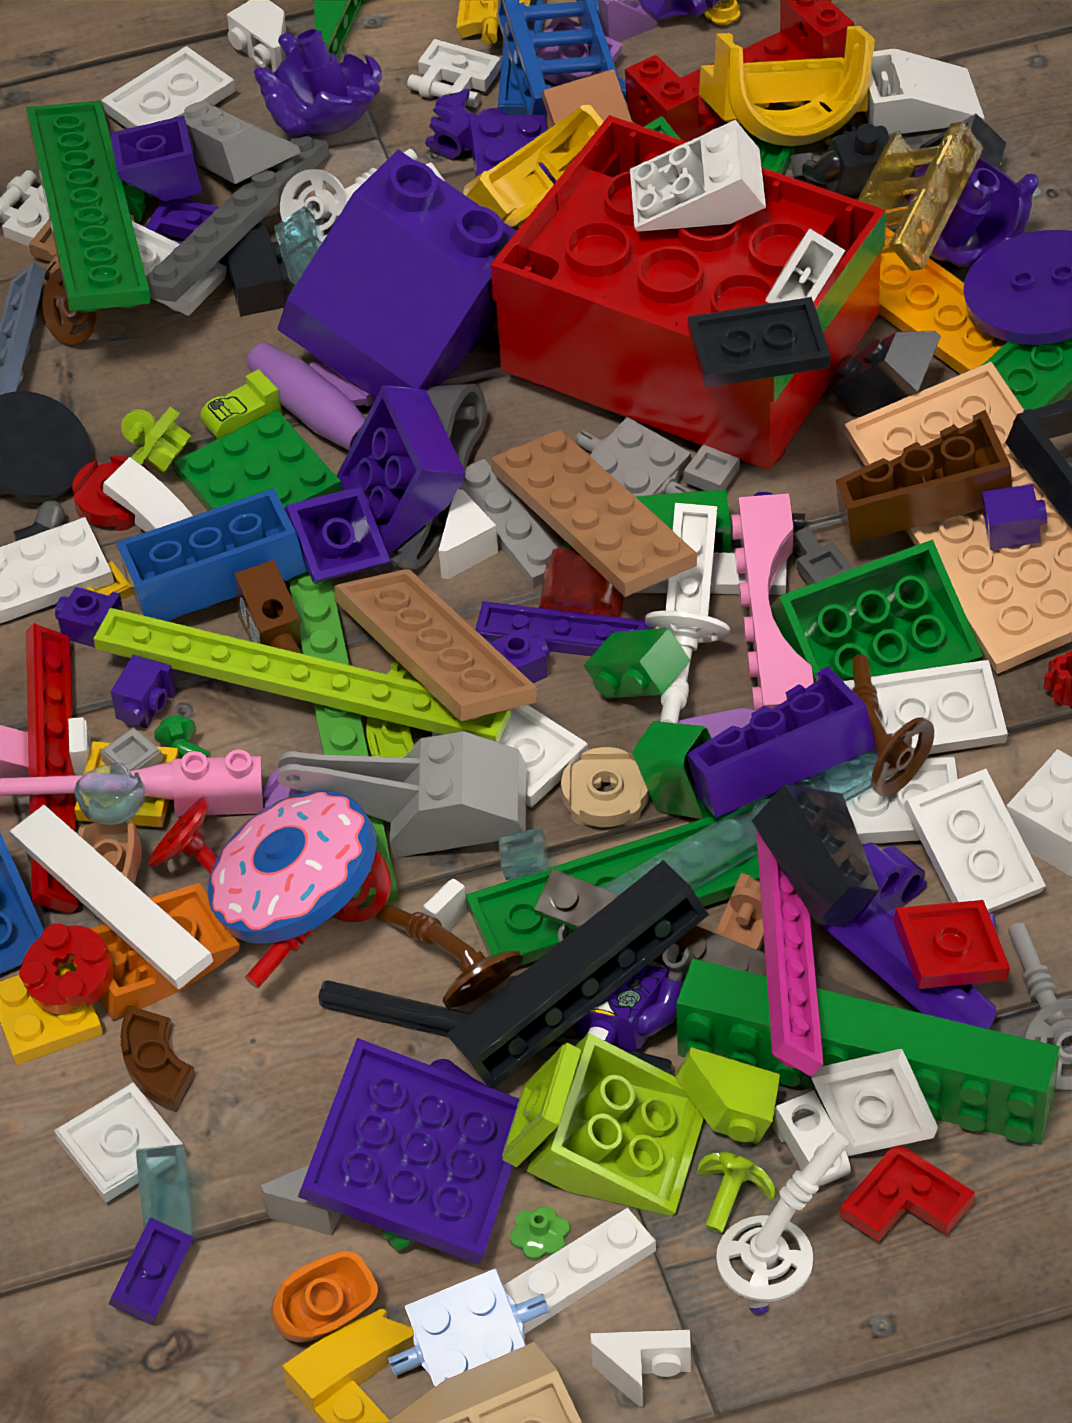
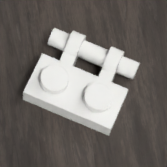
M434 39L418 61L419 73L424 74V76L411 74L407 81V88L419 91L420 96L432 99L434 96L440 97L449 93L461 92L464 89L471 90L472 88L486 92L501 70V58ZM441 80L453 82L454 85L442 83ZM470 91L467 106L476 108L480 102V94Z
M26 170L20 177H14L8 183L7 191L0 197V223H3L4 237L28 247L29 243L49 219L42 185L38 189L32 187L37 182V176L30 170ZM18 201L23 203L19 209L13 208Z

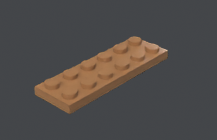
M561 429L491 457V471L625 597L697 566V552Z
M410 569L335 585L334 600L459 721L475 720L483 715L499 711H511L520 706L536 703L537 687Z

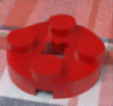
M110 456L111 462L100 465L95 460L85 465L77 473L73 480L72 488L78 516L86 517V520L92 524L112 527L116 531H125L134 525L135 514L103 492L104 482L129 457ZM142 464V465H141V466H143L146 470H148V468L146 467L145 464Z
M56 923L46 927L42 936L28 949L19 970V977L38 1007L51 1013L66 1014L73 1012L71 1007L79 1006L84 1002L88 1007L104 995L113 979L114 964L111 961L109 949L97 932L83 926H65L64 924ZM73 962L77 969L74 972L67 971L63 977H60L59 969L63 965Z

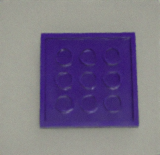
M357 1038L298 1197L479 1265L513 1165L502 1160V1154L519 1098Z

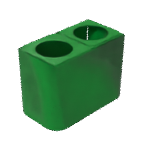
M652 721L635 745L632 754L657 811L698 819L714 816L698 797L687 753L712 739L706 726Z

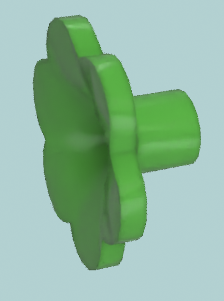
M541 1206L534 1212L525 1210L518 1213L515 1217L516 1227L510 1233V1242L513 1247L523 1249L527 1259L537 1261L545 1255L551 1256L565 1247L564 1239L570 1233L569 1223L566 1219L557 1217L555 1210L549 1206Z

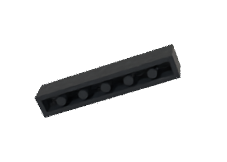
M662 860L446 1033V1035L487 1087L494 1089L709 916L691 886Z

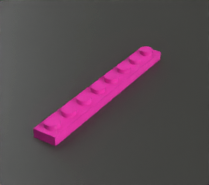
M756 830L772 1054L789 1068L795 1067L812 1077L823 1065L810 913Z

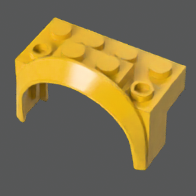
M848 26L845 58L743 63V48L733 43V35L730 33L716 34L714 65H701L699 95L724 121L730 123L736 120L738 124L741 123L752 135L763 141L782 146H799L813 143L839 130L856 112L867 111L875 39L861 26ZM782 102L787 106H800L790 110L764 109L769 107V103ZM820 103L826 104L831 109V112L825 110Z
M582 105L489 171H484L464 186L463 194L478 205L494 211L504 223L517 231L554 185L541 169L539 163H543L550 175L557 181L601 126L603 120L591 105Z

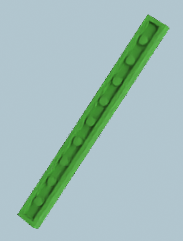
M306 567L307 572L293 576L288 580L292 602L300 619L302 652L304 655L349 665L337 604L334 600L332 581L329 579L313 584ZM313 703L323 755L369 756L360 714ZM366 814L375 829L376 849L384 858L390 872L391 892L387 903L399 901L383 820ZM360 887L359 890L355 893L353 899L358 898V896L361 893L362 887ZM371 888L366 900L358 905L359 908L368 907L371 904L376 888Z

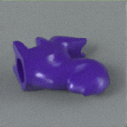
M469 89L440 96L436 100V107L433 109V112L439 116L432 117L429 125L435 135L429 136L425 144L427 147L451 160L465 151H471L468 122L469 115L475 114L466 109L470 95ZM499 108L483 109L478 115L509 114Z

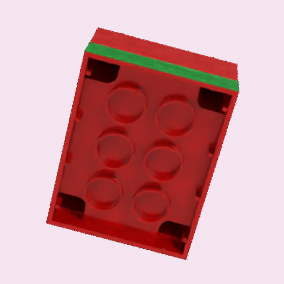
M609 115L490 264L493 300L497 301L501 370L529 380L535 385L548 387L700 445L704 444L735 456L749 465L770 470L775 463L782 459L786 446L836 375L834 370L838 362L848 354H855L857 344L878 316L881 251L885 246L886 210L762 168L766 208L731 224L638 232L634 225L630 169L687 142ZM809 228L845 250L813 302L831 355L830 368L708 388L704 387L687 328L688 316L769 304L765 301L786 262Z

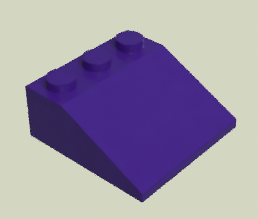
M383 385L336 476L341 481L342 491L362 487L387 553L390 555L451 503L458 488L463 484L466 473L427 391Z

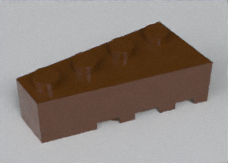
M986 410L973 415V422L961 428L954 424L941 430L939 438L921 446L916 442L903 448L904 452L902 455L891 461L882 458L837 479L839 515L851 544L982 510L983 491L1012 487L1010 462Z

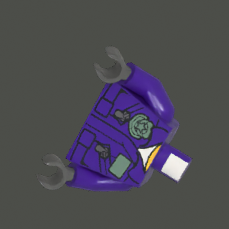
M566 924L559 928L558 940L560 942L569 936V928ZM675 943L671 945L662 955L664 963L671 968L670 972L667 968L651 965L645 966L574 1023L577 1037L583 1039L590 1033L619 1048L632 1051L639 1049L649 1036L654 1035L675 1020L677 1016L676 1003L684 983L682 977L683 974H687L692 959H697L695 953L686 948L683 959L676 963V958L679 955V946Z

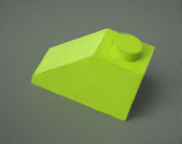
M691 1047L677 1069L676 1079L711 1129L728 1135L735 1141L755 1144L760 1142L773 1122L780 1074Z

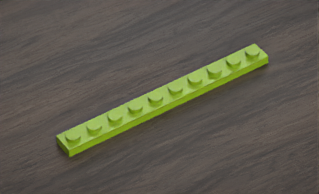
M114 608L109 609L93 638L95 649L128 658H131L132 655H137L171 665L173 669L443 735L464 731L499 743L511 717V711H499L480 716L475 720L459 721L420 682Z

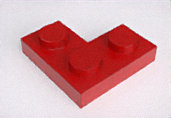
M903 1145L892 1147L842 1203L839 1217L877 1242L882 1239L906 1210H909L947 1235L974 1203L975 1192Z

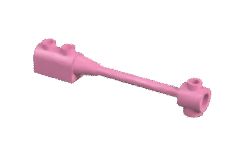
M244 750L231 751L226 757L206 758L201 752L192 751L186 753L182 759H173L172 762L129 771V774L0 778V796L129 791L130 794L174 800L175 816H182L195 802L206 796L210 800L206 815L256 814L263 810L261 756H250Z

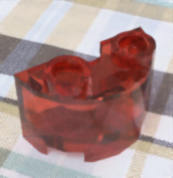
M565 548L554 549L551 559L546 561L538 608L621 618L624 595L581 555H577L576 552Z

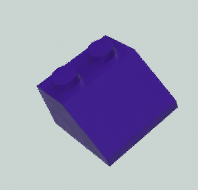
M184 115L110 133L119 179L163 201L185 200L194 194L202 193L196 159Z

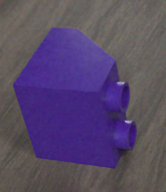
M398 149L353 192L287 298L277 330L374 398L378 396L383 385L427 390L432 386H439L493 330L498 315L497 301L493 300L490 264L517 231L504 223L494 211L478 205L436 176L430 167L413 160Z

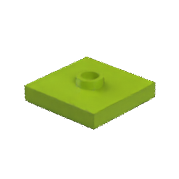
M569 1043L562 1045L524 1084L502 1154L503 1161L518 1167L559 1126L581 1053L580 1049Z

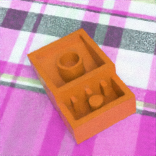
M200 882L150 898L210 951L214 961L179 990L106 924L90 928L102 937L111 953V961L114 964V975L111 984L100 998L101 1003L112 1020L123 1017L128 1006L143 1009L181 991L219 967L239 951L240 945L236 938L223 927L212 912L208 894Z

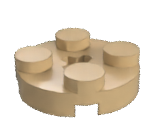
M599 747L587 750L581 754V760L575 762L572 767L569 763L562 774L561 789L563 803L569 810L571 819L578 825L613 827L621 824L632 825L640 819L641 811L649 799V791L637 763L631 759L630 753L619 748ZM602 782H610L611 788H614L608 792L597 790L601 787Z

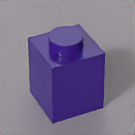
M1033 484L982 492L983 518L990 550L1041 543L1040 526L1047 525V512L1044 500H1036Z

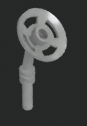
M1022 922L1015 923L1008 928V932L1025 971L1022 978L1026 983L1027 990L1030 992L1031 999L1037 1001L1041 1008L1028 1023L1023 1038L1035 1040V1037H1040L1039 1042L1047 1043V1038H1050L1052 1045L1060 1046L1055 1088L1072 1090V1074L1061 1075L1062 1064H1072V1018H1065L1062 1010L1072 1009V998L1056 999L1054 994L1057 988L1053 983V978L1049 974L1048 967L1041 964L1025 924Z

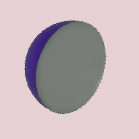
M754 1303L749 1305V1309L755 1315H762L768 1310V1303Z

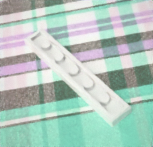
M45 805L10 830L14 842L178 990L214 962L210 951Z

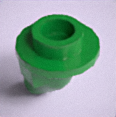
M181 715L167 717L161 721L154 731L156 742L171 748H178L180 757L192 751L201 752L206 758L211 756V752L188 742L197 728L195 722L189 718H184Z

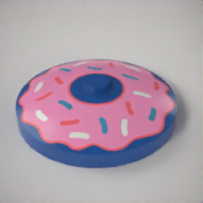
M326 790L309 791L287 797L270 805L252 817L231 837L215 861L208 884V899L212 912L230 934L251 943L280 942L297 937L316 928L343 908L365 881L376 853L374 826L354 799L339 792Z

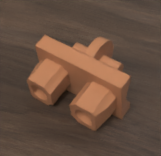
M741 873L715 931L716 934L760 950L764 940L760 882L754 880L749 875Z

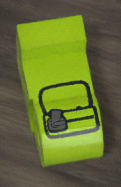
M259 369L245 376V385L226 394L225 397L218 396L211 399L202 408L200 420L217 439L275 410H278L282 415L279 389Z

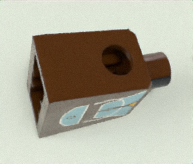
M275 560L234 573L238 617L250 641L301 654L299 650L302 647L300 619Z

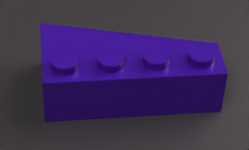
M829 666L817 672L818 681L807 688L798 684L785 692L787 700L775 708L770 709L763 706L751 713L750 723L743 728L731 726L687 753L698 797L715 817L733 813L755 800L776 794L784 784L792 785L801 780L816 777L824 770L843 762L855 760L861 754L876 748L866 704Z

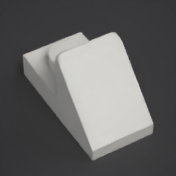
M690 1330L591 1333L592 1367L640 1407H643L642 1374L654 1373L657 1376L670 1377L680 1372H691Z

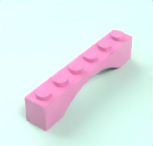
M789 494L739 497L738 514L731 515L733 540L740 539L741 548H735L737 574H745V582H739L741 608L749 607V617H743L745 643L753 642L754 649L753 652H747L749 678L757 677L758 687L751 688L753 710H758L763 706L773 709L787 700L785 692L798 684L807 688L814 683L812 666L799 656L784 639L773 619L768 600L771 586L777 573L793 552V521Z

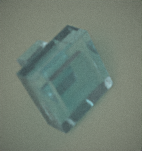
M542 827L499 838L500 862L505 880L549 870L547 842Z

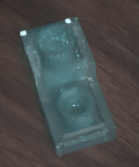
M305 206L274 226L281 255L294 285L297 284L322 244L317 237L314 215Z

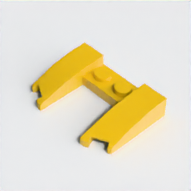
M379 1309L331 1333L282 1365L285 1384L319 1423H387L390 1421L387 1416L359 1386L389 1364V1356H394L414 1346V1330L412 1325L409 1327L388 1319L387 1310Z

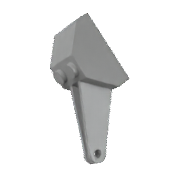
M461 731L421 738L404 758L322 755L290 751L283 753L278 759L279 770L277 779L283 786L303 792L326 790L345 794L354 799L366 814L390 822V844L398 857L525 837L526 763L519 749Z

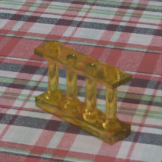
M963 122L951 123L939 146L912 150L898 132L892 133L858 198L861 202L885 209L886 225L899 224L892 237H885V246L881 254L895 252L911 271L924 268L984 149ZM930 164L924 176L910 178L915 166ZM914 194L909 206L894 208L900 195Z

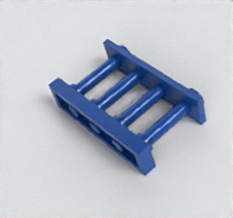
M499 0L496 16L527 115H545L546 120L547 110L541 92L551 88V85H546L544 81V76L591 71L599 74L614 69L624 99L626 98L625 81L623 78L618 77L598 17V0H576V2L525 6V3H520L519 0ZM578 17L581 29L534 33L533 30H528L526 23L527 21ZM587 44L590 56L543 60L542 57L536 56L535 49Z

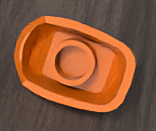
M350 1251L337 1252L299 1268L285 1279L272 1300L271 1317L276 1329L285 1339L296 1343L317 1340L344 1326L366 1310L376 1299L378 1286L370 1269L359 1255Z

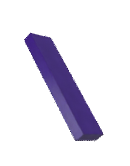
M483 601L475 629L484 639H488L491 643L526 627L532 637L540 634L544 638L550 652L592 656L612 633L649 630V627L645 624V620Z

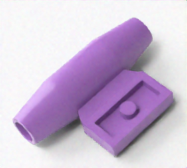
M267 342L256 345L250 351L246 361L250 371L254 372L259 369L279 389L280 404L315 433L350 450L366 419L356 406L364 405L368 407L374 403L376 398L316 356L312 363L308 365L299 358Z

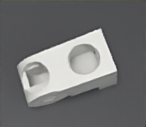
M814 1090L775 1107L773 1129L780 1141L787 1143L802 1171L830 1135L837 1131ZM805 1109L804 1111L794 1114L798 1110ZM845 1150L817 1183L819 1187L850 1174V1162Z

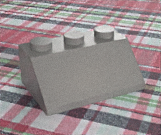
M205 102L191 104L184 109V113L176 116H185L196 163L235 184L301 153L298 145Z

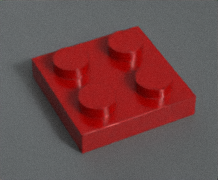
M984 900L896 908L893 922L918 989L1007 980L1010 966Z

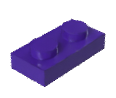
M150 1217L108 1305L153 1325L194 1237Z

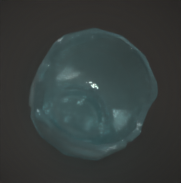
M123 763L104 765L87 772L76 782L74 794L83 814L92 822L102 825H116L133 818L145 803V785L139 773L136 772L134 773L135 776H133Z

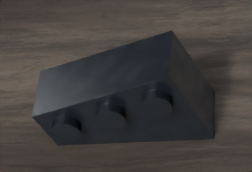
M784 784L752 819L755 828L815 923L846 927L879 892L878 885L842 793Z

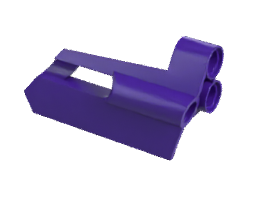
M873 842L863 845L879 892L846 927L820 925L922 1014L989 1029L996 1015V1006L973 984L918 989L893 918L896 908L907 905L922 892L927 884L924 880L925 871L894 845L888 846L883 850Z

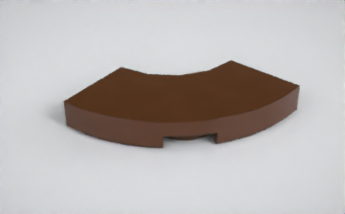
M128 1006L120 1034L121 1049L128 1074L146 1097L168 1110L177 1112L195 1077L194 1067L178 1059L170 1049L168 1041L172 1030V1023L169 1017Z

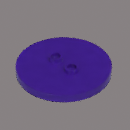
M1043 230L1025 233L1007 239L982 254L971 266L964 282L966 309L972 321L980 329L993 337L1013 343L1031 345L1050 344L1072 339V231Z

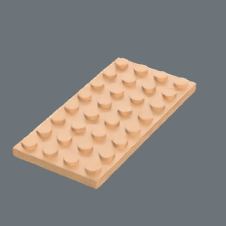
M989 362L845 423L844 429L846 437L864 465L867 466L882 458L891 461L902 455L904 452L903 448L916 442L921 446L939 438L941 430L954 424L961 428L973 422V415L986 410L1010 462L1012 487L1033 484L1036 500H1044L1047 512V525L1040 526L1041 543L990 550L983 518V509L906 529L915 546L933 539L978 645L996 674L1072 642V529L1005 443L1016 415L1022 413L1024 409L993 363Z

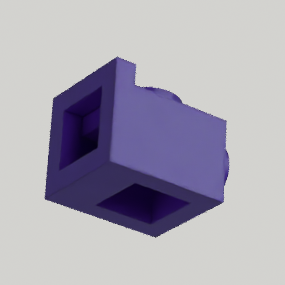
M75 587L69 597L61 596L55 608V618L58 620L60 632L70 636V641L95 648L93 638L109 609L114 608L123 611L120 593L112 591L110 596Z
M526 627L490 643L532 683L547 677L546 659L550 657V653L544 638L540 634L532 637Z
M132 655L111 690L116 719L131 726L147 728L155 713H160L163 710L167 697L173 699L177 693L172 666Z

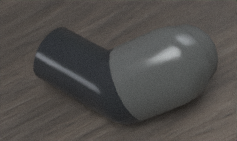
M56 501L42 503L33 525L13 531L15 540L19 541L61 526L64 519V509Z

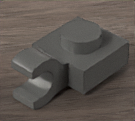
M808 527L793 533V538L798 543L793 546V554L797 558L796 569L809 585L854 569L833 542L822 547Z

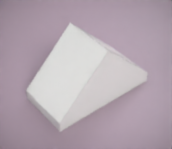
M809 228L786 262L765 301L776 303L812 297L814 302L845 250Z
M457 490L452 499L439 547L441 578L451 579L498 553L496 524L464 490Z

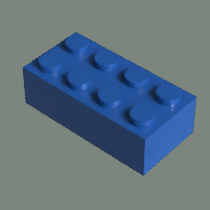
M274 488L116 542L127 580L142 615L167 622L172 621L176 617L199 609H207L216 603L236 597L234 573L275 560L283 581L307 572L297 533Z

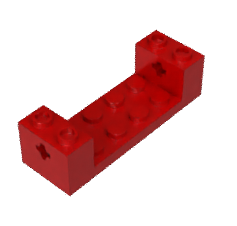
M780 0V32L744 48L743 63L845 58L847 27L854 26V22L830 0ZM657 55L625 68L626 102L629 105L628 111L631 120L635 124L645 127L663 116L678 137L689 142L713 129L723 126L725 123L699 95L701 69L680 78ZM782 102L769 103V107L764 109H769Z

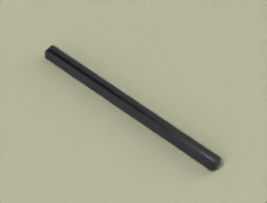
M330 980L322 983L318 996L319 1004L322 1007L446 1035V1033L471 1014ZM561 1034L535 1056L550 1059L562 1045L569 1043L576 1046L582 1039ZM619 1048L670 1075L672 1074V1061L670 1059Z

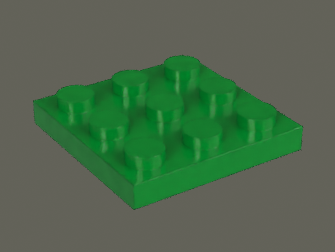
M278 410L173 462L176 475L207 511L272 488L275 489L284 508L288 504L342 491L339 478Z

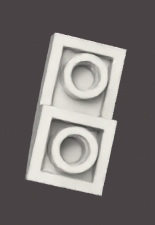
M130 457L103 484V492L134 513L135 524L146 532L193 516L185 505L161 481Z

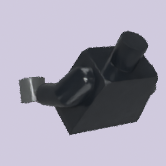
M869 123L860 125L855 132L834 137L827 152L818 161H814L813 153L790 156L794 177L804 175L807 179L823 184L826 190L853 199L899 188L898 166L907 165L912 157L909 147L903 141L900 130L888 134L885 126H874Z

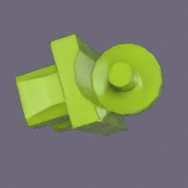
M169 407L156 422L155 418L145 410L135 409L130 411L122 420L121 431L129 442L141 445L131 458L140 465L147 461L164 473L192 436L174 423L180 413Z

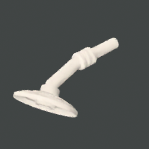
M412 149L404 152L413 160L418 161V157ZM371 168L368 172L363 173L362 177H357L355 184L345 189L335 176L323 170L309 169L294 175L284 187L280 200V214L288 233L303 245L320 247L327 236H324V230L333 226L353 192L377 169ZM311 180L312 185L305 188L298 199H294L300 186ZM325 181L336 190V194L332 195L329 191L325 190ZM315 191L316 196L308 198V196ZM302 212L305 221L313 226L310 234L301 229L294 213ZM330 218V220L324 224L323 219Z
M655 611L648 613L645 617V624L651 629L669 628L690 660L692 651L697 650L698 643L718 641L728 637L730 634V627L726 623L701 614L682 611ZM690 663L661 695V703L663 705L660 717L661 722H678L680 710L685 707L689 693V685L686 681Z
M833 1132L802 1171L797 1170L794 1172L792 1178L786 1182V1186L780 1190L781 1198L770 1216L760 1215L743 1219L731 1226L722 1236L716 1254L717 1269L724 1283L734 1293L752 1301L773 1302L795 1294L807 1282L813 1268L812 1247L807 1236L800 1228L791 1223L790 1219L796 1209L803 1210L806 1202L811 1200L812 1194H816L819 1189L817 1183L848 1146L849 1142L843 1135ZM760 1225H761V1227L754 1228V1229H752V1230L746 1232V1233L739 1239V1241H734V1239H735L741 1232H743L744 1230H746V1229H748V1228H751V1227H754V1226H760ZM783 1230L796 1240L800 1251L789 1250L787 1242L780 1236ZM741 1256L744 1266L753 1272L750 1282L741 1278L734 1271L729 1259ZM791 1266L796 1268V1271L786 1280L768 1285V1280L784 1275Z

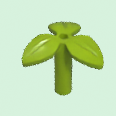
M720 1152L705 1156L698 1164L697 1175L724 1173L705 1227L714 1232L723 1233L741 1183L745 1181H752L770 1200H773L776 1193L775 1186L765 1171L753 1165L754 1162L740 1155L737 1156L734 1153Z

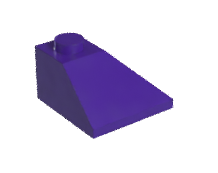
M362 487L285 506L284 509L297 533L303 559L313 584L388 565L391 562Z

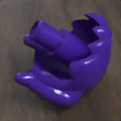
M316 29L304 31L297 38L290 33L280 35L278 43L286 58L280 63L274 73L263 67H258L253 72L254 78L260 86L266 108L270 111L274 122L287 135L292 137H301L308 134L326 136L349 128L365 114L374 97L380 92V82L382 80L380 65L374 58L368 55H364L367 64L352 54L344 55L343 62L339 63L336 55L329 53L322 37V31Z
M966 130L959 132L952 142L931 154L916 169L915 188L908 202V218L918 245L923 250L928 251L936 260L947 261L957 267L972 266L990 248L1007 239L1024 234L1030 217L1032 197L1039 184L1038 177L1032 173L1025 175L1020 181L1015 183L1004 172L982 158L969 153L973 137Z

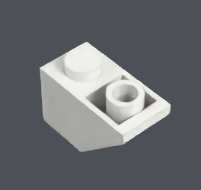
M249 0L227 14L228 39L235 49L243 51L254 59L258 66L274 73L285 59V53L278 43L279 36L287 33L284 10L270 0Z

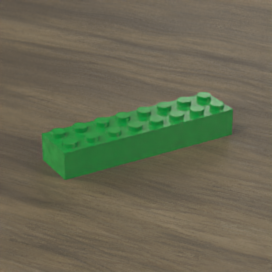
M692 959L676 1003L678 1056L685 1057L689 1049L693 1047L780 1074L779 1082L787 1086L799 1085L816 1090L811 1076L795 1067L789 1068L772 1054L767 976ZM816 988L823 1056L822 1066L902 1048L934 1119L960 1125L969 1131L982 1130L1006 1136L1014 1142L1042 1144L1054 1101L1060 1046Z

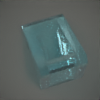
M184 1144L136 1149L143 1227L145 1228L149 1218L152 1217L194 1237L192 1179Z

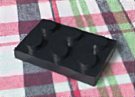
M812 297L687 317L688 332L705 388L830 368L831 355Z

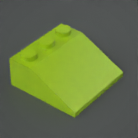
M588 1033L575 1046L581 1050L559 1126L533 1151L527 1172L570 1193L672 1216L676 1213L704 1117L679 1084L676 1077Z

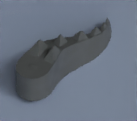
M475 384L429 387L426 391L465 471L472 449L481 437L486 424L487 406L484 394L480 387ZM451 503L396 549L400 555L391 560L398 567L418 569L435 554L440 547Z

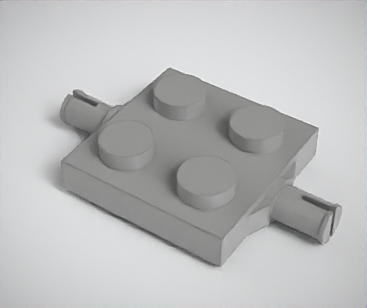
M628 417L604 439L594 436L585 429L581 430V433H578L575 443L592 452L590 457L634 496L694 492L678 483L679 477L692 460L691 452Z

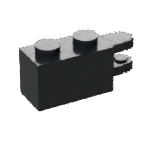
M259 221L224 255L225 266L227 267V273L240 317L284 308V291L290 290L286 267L279 268L278 266L283 264L278 241L271 242L267 227L263 228L261 221Z

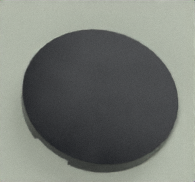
M28 391L1 394L0 489L15 495L16 500L32 503L54 501L72 492V483L75 476L90 462L91 456L89 437L81 421L65 405L46 395Z

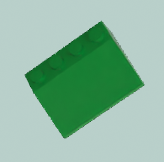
M933 539L783 594L770 607L773 619L784 639L799 656L812 666L814 683L818 681L816 673L827 666L842 681L854 680L852 659L857 655H865L869 659L871 677L969 663L983 657Z

